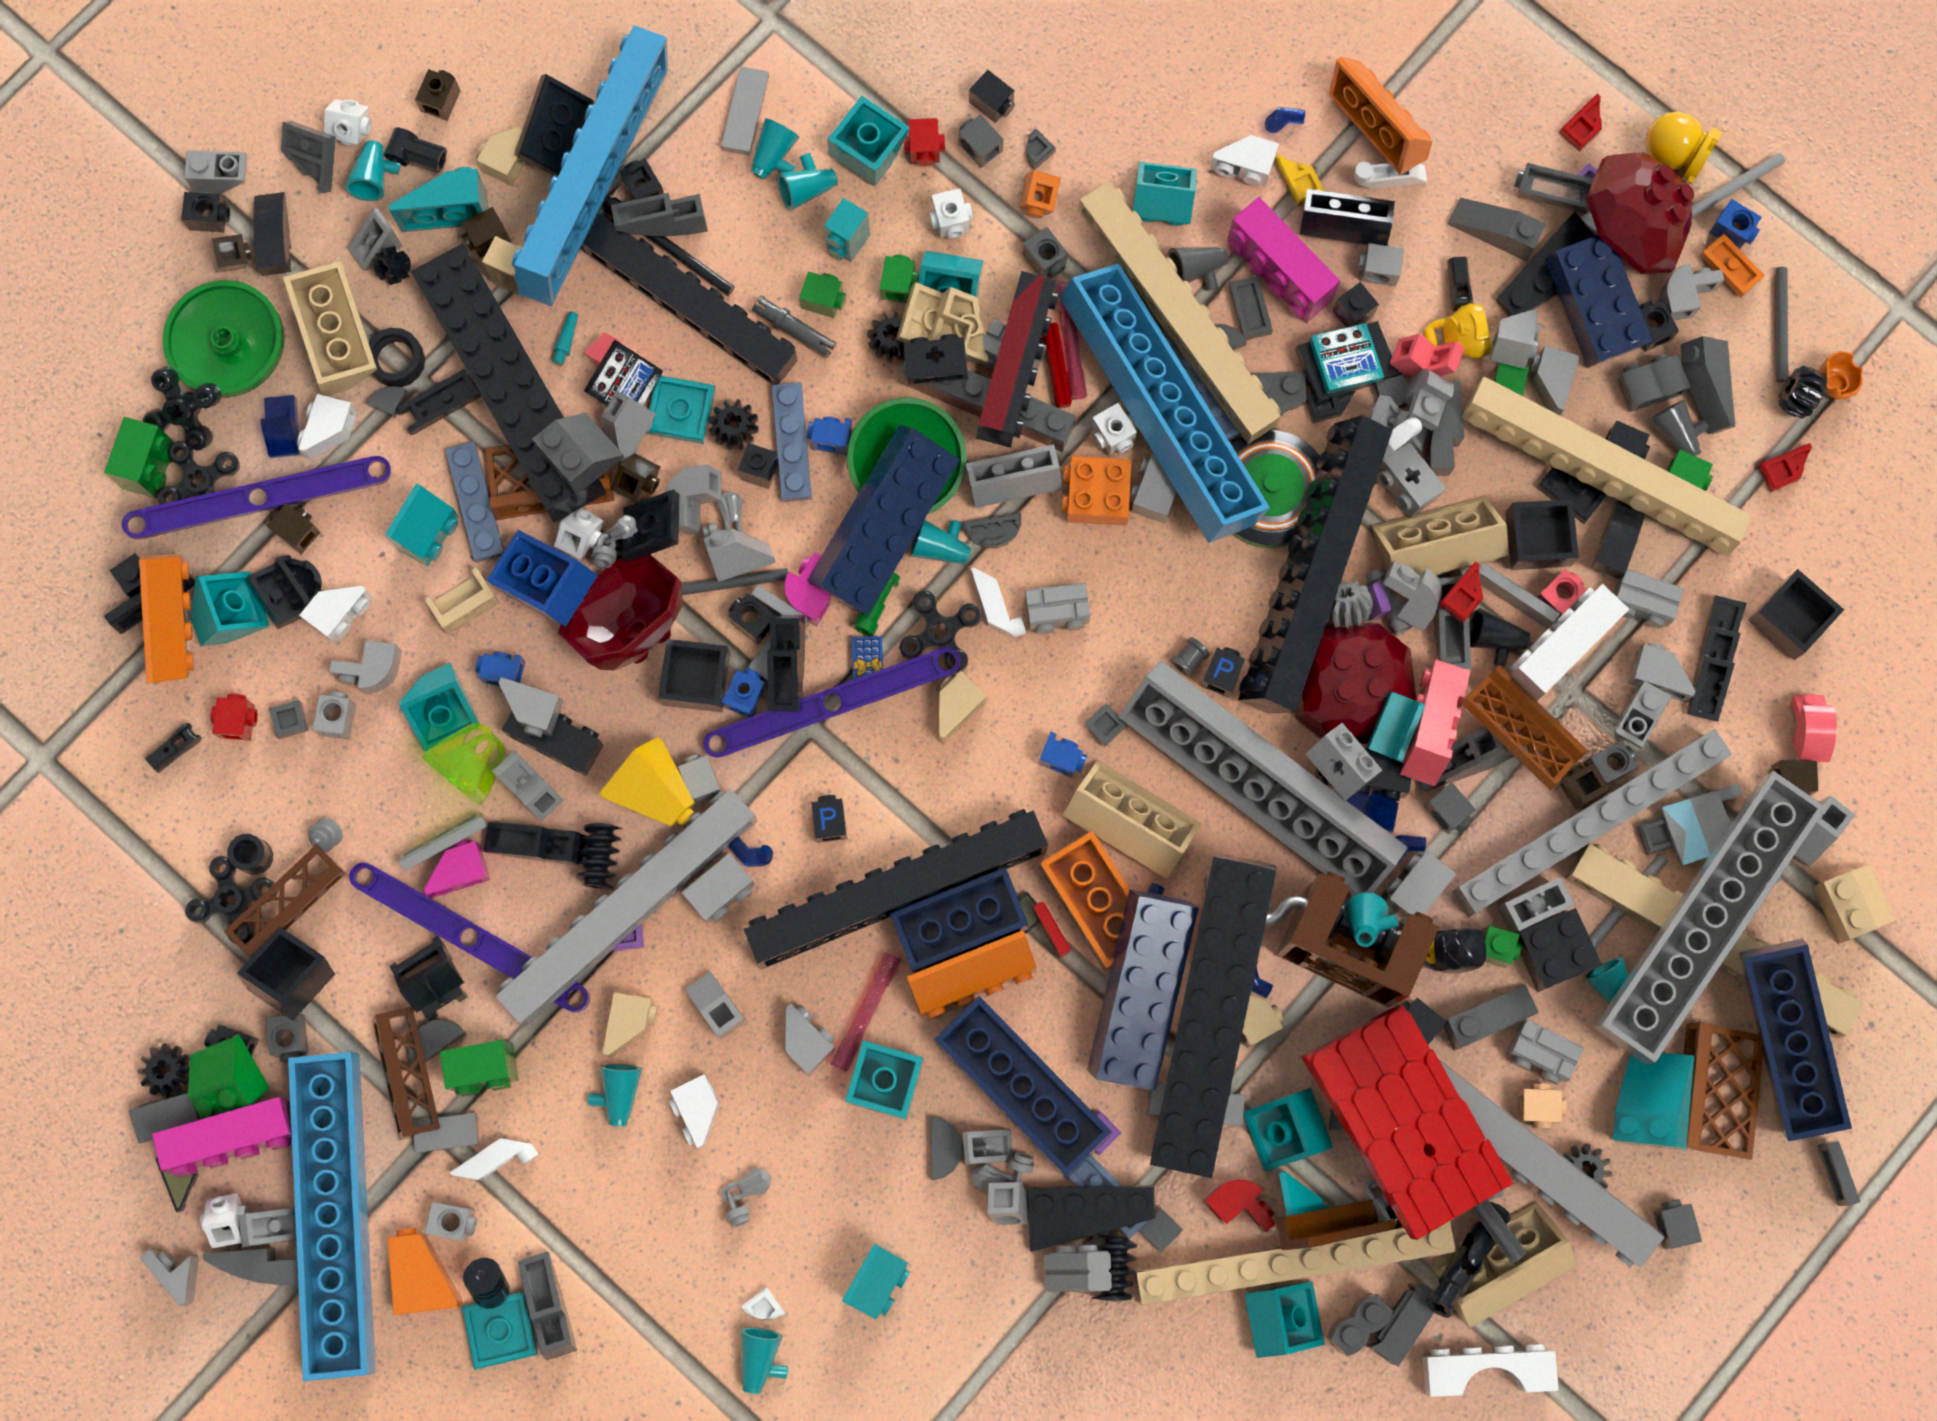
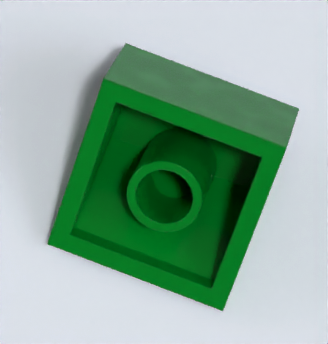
M239 1034L195 1051L190 1055L188 1098L201 1119L249 1106L270 1089Z

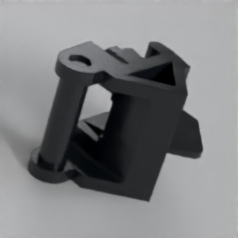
M439 936L433 938L431 944L399 964L394 962L390 965L402 996L415 1013L422 1010L425 1017L430 1021L438 1017L437 1010L453 1000L462 1002L468 998L466 992L460 987L465 982L452 962L451 954ZM439 953V960L406 979L404 974Z

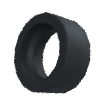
M387 328L379 331L370 339L369 346L377 370L372 374L380 383L388 387H404L419 378L424 370L425 355L422 346L412 333L402 328ZM402 342L408 345L412 351L413 357L410 365L403 371L395 374L383 371L378 362V355L381 350L388 344Z

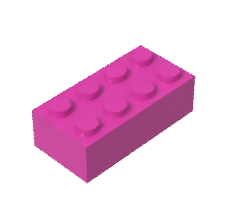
M1260 197L1256 198L1233 218L1227 238L1229 248L1235 255H1241L1248 262V267L1255 276H1261L1268 283V288L1277 298L1282 297L1288 304L1290 312L1296 318H1302L1307 324L1333 301L1340 280Z
M277 1097L153 1133V1141L161 1171L182 1178L198 1173L197 1167L209 1166L210 1169L229 1164L228 1158L231 1157L247 1159L260 1155L259 1149L265 1147L278 1150L291 1146L290 1102Z

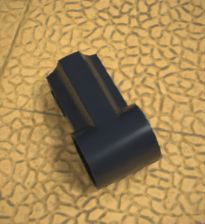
M395 127L385 149L384 157L389 161L401 163V166L412 164L439 173L444 168L448 151L446 147L419 139L417 135L409 130Z

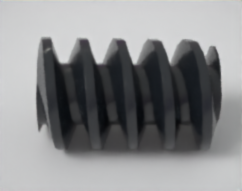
M603 823L584 825L583 830L591 835L583 837L581 841L589 846L588 848L581 849L579 853L587 858V860L578 862V867L585 870V872L576 874V879L584 883L582 885L605 890L614 889V886L608 884L606 879L616 877V874L609 871L608 867L618 864L617 861L610 858V855L620 852L619 849L612 846V843L621 841L622 838L615 835L614 831L623 828Z
M1098 1234V1237L1104 1239L1106 1243L1097 1245V1250L1110 1253L1111 1269H1109V1272L1111 1273L1112 1288L1110 1291H1099L1101 1295L1094 1296L1092 1299L1114 1302L1131 1300L1132 1295L1123 1290L1133 1286V1282L1126 1279L1125 1276L1134 1274L1135 1270L1127 1266L1126 1263L1136 1261V1256L1128 1253V1250L1137 1248V1243L1129 1240L1127 1237Z

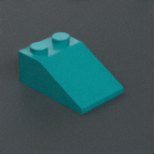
M459 167L455 171H446L389 204V211L401 232L463 227L462 222L488 209L487 190L477 169L470 167Z
M1662 1053L1656 1063L1645 1065L1630 1054L1615 1110L1614 1141L1629 1145L1686 1151L1695 1056Z

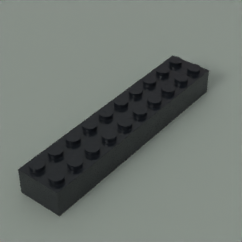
M464 243L412 270L411 273L553 522L607 494L598 478L576 495L536 448L532 438L555 420L564 417Z
M1363 415L1334 423L1330 427L1326 437L1328 443L1317 462L1318 471L1315 480L1311 482L1307 491L1309 497L1306 506L1298 516L1299 526L1297 532L1288 545L1289 555L1278 574L1280 580L1277 589L1269 599L1270 609L1267 618L1259 628L1260 638L1258 644L1250 654V667L1247 675L1244 676L1240 683L1238 701L1268 714L1296 712L1384 458L1392 429Z
M1025 809L1016 811L1008 816V821L999 825L997 821L989 822L979 828V833L969 836L968 832L955 836L951 839L952 843L940 848L939 844L928 847L922 851V856L913 860L910 856L901 858L893 863V868L884 872L882 868L874 869L864 874L865 879L854 883L853 880H848L835 886L837 891L825 895L823 891L806 898L808 903L796 907L795 903L786 905L777 910L779 915L769 919L766 918V915L750 920L748 922L749 927L744 928V932L757 964L763 970L891 917L890 913L1004 867L1009 869L1045 854L1048 843L1034 810L1026 813Z
M1214 852L1150 1165L1212 1178L1274 885L1276 865Z

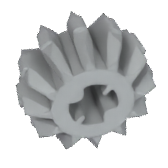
M1346 580L1343 584H1340L1327 623H1334L1335 628L1343 625L1348 629L1350 625L1360 626L1361 621H1368L1373 603L1367 586H1359L1358 581L1347 583Z

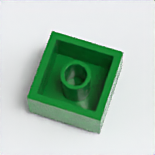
M123 417L104 473L123 490L157 499L158 492L166 484L167 476L165 473L169 463H172L168 456V449L174 441L159 426Z
M505 1040L440 1051L445 1089L454 1091L455 1095L465 1097L480 1094V1088L483 1087L492 1089V1091L511 1088L510 1082L519 1081L514 1046Z

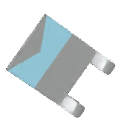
M1733 784L1660 808L1681 866L1706 859L1710 856L1730 826L1722 802L1734 799L1742 794L1739 784Z

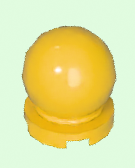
M1678 111L1669 112L1656 118L1649 126L1645 137L1646 150L1650 156L1668 165L1672 170L1682 169V172H1685L1682 180L1692 185L1723 132L1715 127H1712L1709 133L1707 131L1704 132L1700 122L1691 114Z

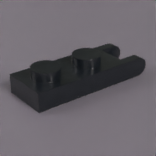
M463 369L399 405L395 410L399 416L409 411L411 412L416 422L410 425L407 431L410 435H414L481 396L466 370Z

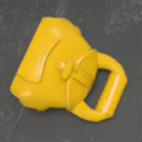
M1468 303L1461 306L1450 317L1431 322L1423 331L1424 337L1436 347L1438 344L1434 329L1443 328L1445 344L1455 341L1459 342L1464 347L1462 356L1470 359L1482 358L1491 352L1487 320L1483 305Z

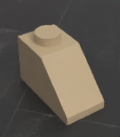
M524 126L491 135L486 144L483 143L479 147L476 161L481 172L513 186L526 163L525 160L514 155Z
M962 671L956 676L953 674L949 675L940 685L942 690L939 692V740L943 744L987 702V696Z
M614 992L602 1052L603 1055L613 1057L649 1032V1026L655 1025L658 1007L653 1006L654 1000Z
M1250 995L1241 1037L1247 1048L1283 1029L1281 1022L1284 1021V1018L1275 1004L1271 1006L1268 1000Z

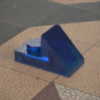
M294 395L264 398L265 419H261L260 424L269 457L277 458L300 455L297 445L299 436L297 398Z
M1375 792L1371 795L1355 793L1346 800L1388 833L1394 832L1399 806L1398 802Z

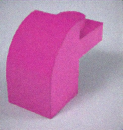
M814 552L810 559L806 557L798 570V573L801 574L800 577L788 572L785 579V593L788 604L807 616L808 622L817 627L832 603V599L829 593L807 581L822 556Z

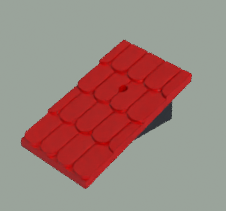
M1397 1005L1300 1056L1375 1179L1390 1219L1399 1220L1410 1239H1420L1514 1184L1490 1140L1485 1138L1466 1102L1458 1095L1433 1049H1430L1412 1015L1406 1011L1403 1005Z

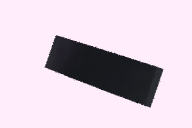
M1714 595L1693 681L1695 694L1690 699L1687 714L1719 721L1735 665L1733 659L1741 635L1739 628L1747 603Z

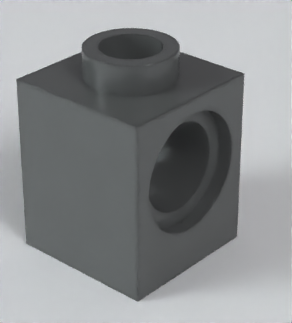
M981 114L974 120L972 118L966 120L959 128L958 144L980 168L1003 151V138Z
M1047 226L1023 243L1022 254L1040 276L1049 277L1051 275L1055 277L1066 268L1068 253ZM1042 252H1050L1054 257L1050 260H1045L1040 257V254Z
M1623 740L1584 761L1586 767L1594 763L1607 784L1638 767L1635 763L1637 758L1630 746H1626ZM1608 756L1618 760L1619 770H1613L1608 766Z
M1452 782L1424 805L1425 809L1447 834L1453 829L1461 832L1473 821L1470 815L1476 811Z
M299 1014L293 1021L285 1015L266 1018L270 1056L280 1057V1062H286L288 1058L299 1057V1054L308 1053L304 1015ZM291 1030L294 1035L293 1042L289 1046L284 1047L281 1042L282 1035L286 1031Z
M1680 1199L1661 1203L1663 1209L1653 1211L1658 1231L1664 1235L1662 1240L1663 1249H1674L1702 1242L1692 1204H1681Z

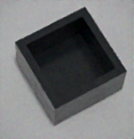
M1573 499L1515 502L1506 510L1511 570L1571 567L1579 558Z
M1797 569L1780 584L1748 621L1790 658L1796 660L1807 652L1844 609Z
M667 639L658 696L662 706L723 712L721 701L725 697L730 661L728 646Z
M1576 908L1517 932L1519 934L1518 943L1522 944L1520 954L1537 992L1602 965Z
M281 927L237 972L248 991L292 1021L335 975L323 955Z

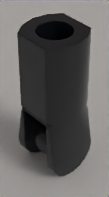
M1466 256L1452 257L1447 261L1452 311H1457L1461 306L1473 303L1468 259ZM1465 290V296H1457V291Z
M190 723L179 727L166 741L145 757L156 772L160 773L202 740L200 735H195L191 730L192 725ZM183 738L185 743L178 747L176 742Z

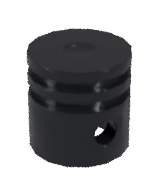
M252 834L236 836L228 846L227 856L229 862L235 868L250 875H259L266 872L273 862L274 853L271 846L266 841Z
M479 1258L467 1266L463 1275V1281L474 1302L479 1307L485 1309L500 1306L509 1295L510 1285L499 1264L490 1258Z

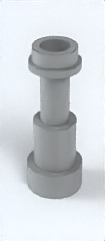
M1382 568L1370 572L1366 575L1367 584L1369 586L1379 582L1383 584L1386 572H1383ZM1383 584L1391 606V611L1386 613L1391 621L1389 626L1395 636L1400 635L1413 626L1397 617L1401 602L1398 596L1394 597L1389 587Z

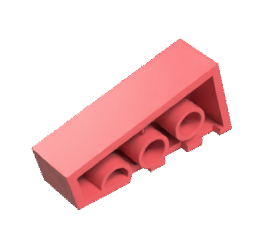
M1437 659L1430 670L1425 668L1419 686L1424 687L1422 694L1418 693L1415 701L1425 704V708L1404 759L1401 762L1403 765L1400 775L1436 786L1452 758L1453 750H1451V747L1456 739L1457 731L1455 729L1462 709L1457 707H1461V702L1465 698L1470 676L1469 670Z

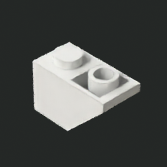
M1250 135L1214 152L1210 169L1223 177L1234 176L1243 179L1245 183L1252 186H1266L1279 143Z
M320 394L316 395L315 401L311 402L307 409L308 422L306 428L300 431L297 441L299 451L305 458L313 459L349 439L358 412L352 403Z
M362 586L319 591L299 616L335 643L338 638L342 639L351 629V622L357 615H362L368 609L371 603L369 600L373 596Z
M704 1074L671 1090L673 1098L669 1100L675 1116L679 1117L682 1115L687 1126L682 1129L690 1146L695 1144L698 1149L706 1146L720 1107L715 1091L708 1077Z

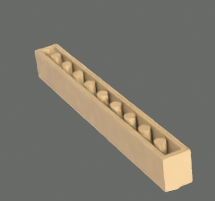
M1110 181L1081 198L1078 208L1080 215L1115 263L1121 265L1139 296L1246 443L1250 444L1277 426L1281 418L1279 406L1272 398L1268 399L1262 391L1263 385L1259 378L1254 374L1251 376L1248 372L1242 355L1238 351L1234 352L1229 346L1226 333L1220 327L1216 328L1210 320L1211 314L1204 304L1199 305L1194 298V291L1190 284L1180 279L1176 273L1177 268L1174 262L1169 257L1165 258L1159 250L1160 245L1155 236L1152 234L1148 235L1142 227L1143 222L1136 211L1131 212L1126 205V198L1119 188H1114Z
M1483 376L1472 392L1461 418L1470 422L1473 426L1497 436L1500 440L1524 450L1527 454L1549 463L1552 467L1574 476L1579 481L1601 490L1606 495L1626 503L1633 509L1651 516L1660 523L1678 530L1687 537L1703 543L1718 553L1728 556L1742 542L1751 515L1485 376Z
M1588 844L1583 847L1565 879L1608 905L1621 909L1627 916L1658 933L1684 893L1679 891L1674 893L1664 887L1665 883L1655 876H1644L1637 871L1638 867L1624 859H1621V861L1610 856V850L1602 845ZM1746 930L1743 931L1718 968L1745 985L1747 984L1739 952L1771 945L1762 939L1754 940L1747 936ZM1814 971L1829 1034L1836 1038L1847 1036L1864 1003L1857 1000V995L1851 990L1844 987H1839L1838 989L1828 983V977Z
M1449 1221L1418 1240L1410 1239L1404 1227L1311 1248L1292 1250L1275 1248L1134 1272L1139 1304L1145 1305L1454 1253L1456 1250Z

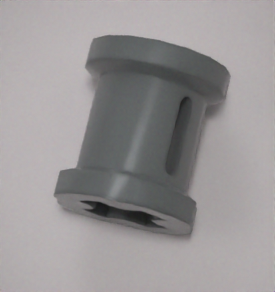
M1193 637L1187 640V646L1177 656L1173 655L1170 658L1174 667L1187 677L1192 676V670L1203 658L1207 659L1210 656L1205 646Z

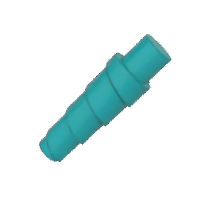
M569 312L561 333L553 348L555 353L552 362L559 366H563L566 356L570 355L579 316L575 312Z

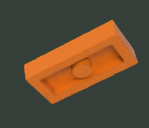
M1725 234L1719 237L1700 255L1714 271L1722 270L1725 283L1740 298L1765 276Z

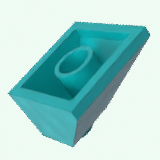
M250 571L198 576L195 579L191 621L200 647L226 644L270 626L264 608L246 582L247 576L251 574Z
M451 662L422 675L398 702L425 752L481 727Z
M1287 1172L1279 1173L1286 1216L1330 1207V1204L1323 1205L1321 1197Z

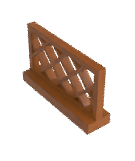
M510 445L485 448L491 497H489L490 506L496 521L547 512L535 489H530L525 485L529 481L526 474L520 481L509 475L517 463L520 464ZM507 455L512 460L504 470H501L494 465L493 457ZM610 470L603 474L604 478H599L607 494L587 505L615 501L613 490H611ZM504 479L516 485L510 493L498 495L497 487Z
M1500 665L1461 702L1549 790L1588 751ZM1476 702L1481 703L1483 709ZM1493 707L1499 709L1500 714L1495 713ZM1499 724L1504 725L1506 731ZM1515 729L1520 730L1522 736L1518 735ZM1521 745L1527 747L1528 752H1526L1521 747ZM1538 751L1543 752L1544 757L1539 756ZM1544 767L1549 769L1550 774L1544 769Z
M1703 1022L1687 1023L1683 1055H1693L1695 1057L1686 1149L1752 1160L1763 1061V1050L1759 1034L1712 1026V1024ZM1712 1033L1720 1034L1728 1044L1718 1054L1711 1046ZM1745 1039L1754 1041L1753 1054L1747 1059L1737 1047ZM1732 1050L1741 1064L1730 1072L1721 1058ZM1716 1063L1725 1077L1714 1085L1708 1077V1068ZM1745 1068L1751 1079L1750 1085L1743 1090L1734 1076ZM1729 1081L1738 1095L1726 1103L1718 1089ZM1713 1094L1721 1108L1710 1116L1704 1106L1705 1099ZM1740 1100L1747 1107V1116L1741 1121L1738 1120L1731 1110V1107ZM1723 1113H1726L1735 1125L1725 1134L1721 1132L1714 1122ZM1708 1125L1718 1137L1710 1146L1700 1144L1702 1130ZM1737 1131L1744 1138L1743 1152L1734 1150L1727 1140ZM1723 1144L1725 1148H1719L1718 1146Z

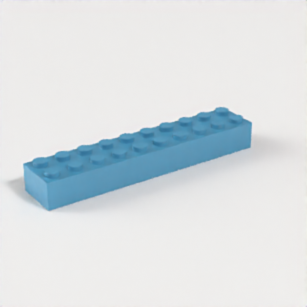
M636 25L633 26L629 35H624L620 45L621 52L618 58L614 57L608 69L609 76L606 82L601 81L597 90L595 104H590L585 114L586 122L583 128H578L573 138L574 146L571 152H566L561 162L562 170L559 176L552 178L549 186V195L546 201L542 200L536 214L537 219L534 225L530 224L524 237L525 243L522 249H517L513 256L512 266L515 269L514 280L517 282L518 294L551 307L668 71L667 37Z
M1118 263L1072 278L1059 297L1207 542L1211 543L1255 526L1270 509L1269 505L1121 265Z
M345 1052L288 1058L303 1381L376 1373L360 1054Z

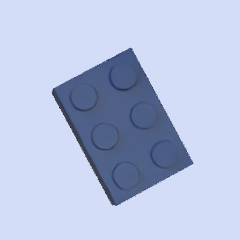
M518 530L486 581L510 598L566 627L598 575L577 559Z

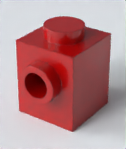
M938 118L908 119L910 130L909 136H906L904 140V154H910L911 164L930 166L940 162V152H945L944 134L938 133Z
M227 694V698L217 697L216 706L212 707L210 713V720L213 724L212 734L220 739L251 741L252 728L257 725L258 711L255 705L247 700L245 695Z

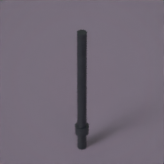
M606 195L602 205L605 207V211L613 216L611 205L622 203V201L617 197L612 198ZM644 235L727 296L733 292L734 285L666 236Z

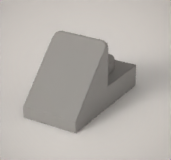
M295 1207L239 1215L242 1247L263 1246L296 1240Z
M149 1249L140 1257L179 1306H189L194 1301L199 1262L198 1256H189L176 1268L174 1267L176 1261L166 1250Z

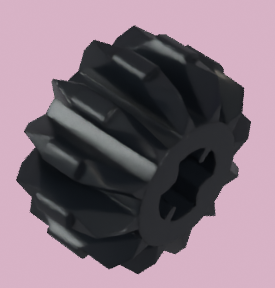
M896 311L893 312L892 318H888L883 312L881 314L882 322L873 319L871 322L873 329L867 331V337L871 339L868 343L869 349H876L875 356L878 359L886 354L887 362L890 363L893 356H897V359L902 362L904 360V342L899 340L892 341L887 336L893 334L894 337H897L902 318L898 319V312Z
M1803 365L1800 368H1796L1792 375L1787 377L1786 383L1782 385L1783 389L1779 394L1778 406L1793 417L1803 419L1806 416H1810L1813 410L1818 408L1820 401L1823 400V394L1827 390V378L1811 367L1808 368Z
M737 399L734 406H730L729 401L725 400V408L721 409L715 406L713 410L716 416H711L708 419L709 424L712 425L709 429L710 435L717 436L715 442L718 446L726 442V448L730 451L733 445L737 443L738 448L742 450L744 449L743 441L753 443L754 439L751 434L759 432V427L755 424L758 421L757 414H751V405L748 404L742 407L741 400ZM735 421L738 427L732 429L730 422Z
M166 1043L162 1044L160 1050L156 1047H151L149 1049L151 1058L145 1056L140 1058L142 1063L146 1064V1068L137 1070L138 1074L146 1075L140 1082L141 1086H150L149 1093L151 1095H157L160 1092L161 1096L165 1098L170 1096L171 1090L175 1094H180L182 1092L180 1083L186 1085L189 1083V1078L185 1077V1073H189L190 1066H185V1064L189 1062L190 1055H181V1047L175 1046L171 1049L170 1045ZM170 1066V1072L161 1075V1069Z

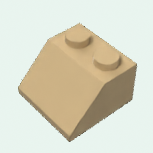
M1870 864L1812 887L1838 944L1895 921Z

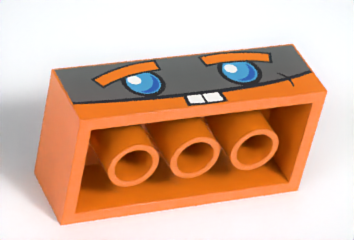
M1091 831L1042 861L1039 869L1100 966L1106 972L1112 966L1130 889L1094 832Z

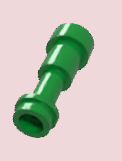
M893 572L869 615L861 613V615L858 614L852 624L856 631L868 637L874 636L879 626L877 622L886 607L884 602L892 587H898L900 576Z

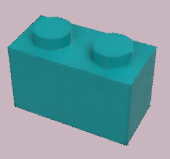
M845 198L841 200L824 225L826 246L832 256L839 260L844 258L852 262L870 236L868 212Z

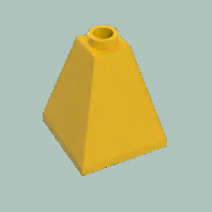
M659 737L634 749L599 793L604 799L669 826L677 822L682 826L694 813L690 809L694 801L663 740Z

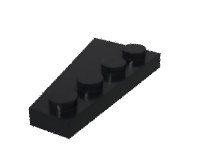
M1576 211L1498 296L1496 301L1508 317L1535 310L1558 294L1545 258L1557 250L1594 237Z
M1155 1185L1029 1187L1030 1252L1155 1219Z

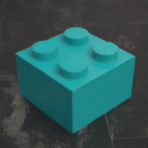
M863 1040L845 1102L907 1121L924 1058Z

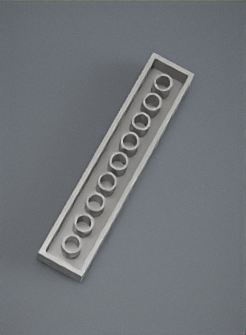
M1160 661L1148 673L1118 716L1326 875L1327 872H1332L1345 879L1344 883L1351 886L1348 893L1352 896L1365 892L1374 893L1408 849L1406 845L1349 802L1344 801L1340 795L1163 661Z
M1775 771L1762 777L1593 1028L1645 1065L1656 1063L1826 809V806Z

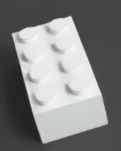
M1604 584L1596 591L1590 587L1550 627L1554 633L1548 629L1530 647L1534 653L1532 654L1527 650L1509 668L1513 673L1511 677L1538 701L1629 608Z

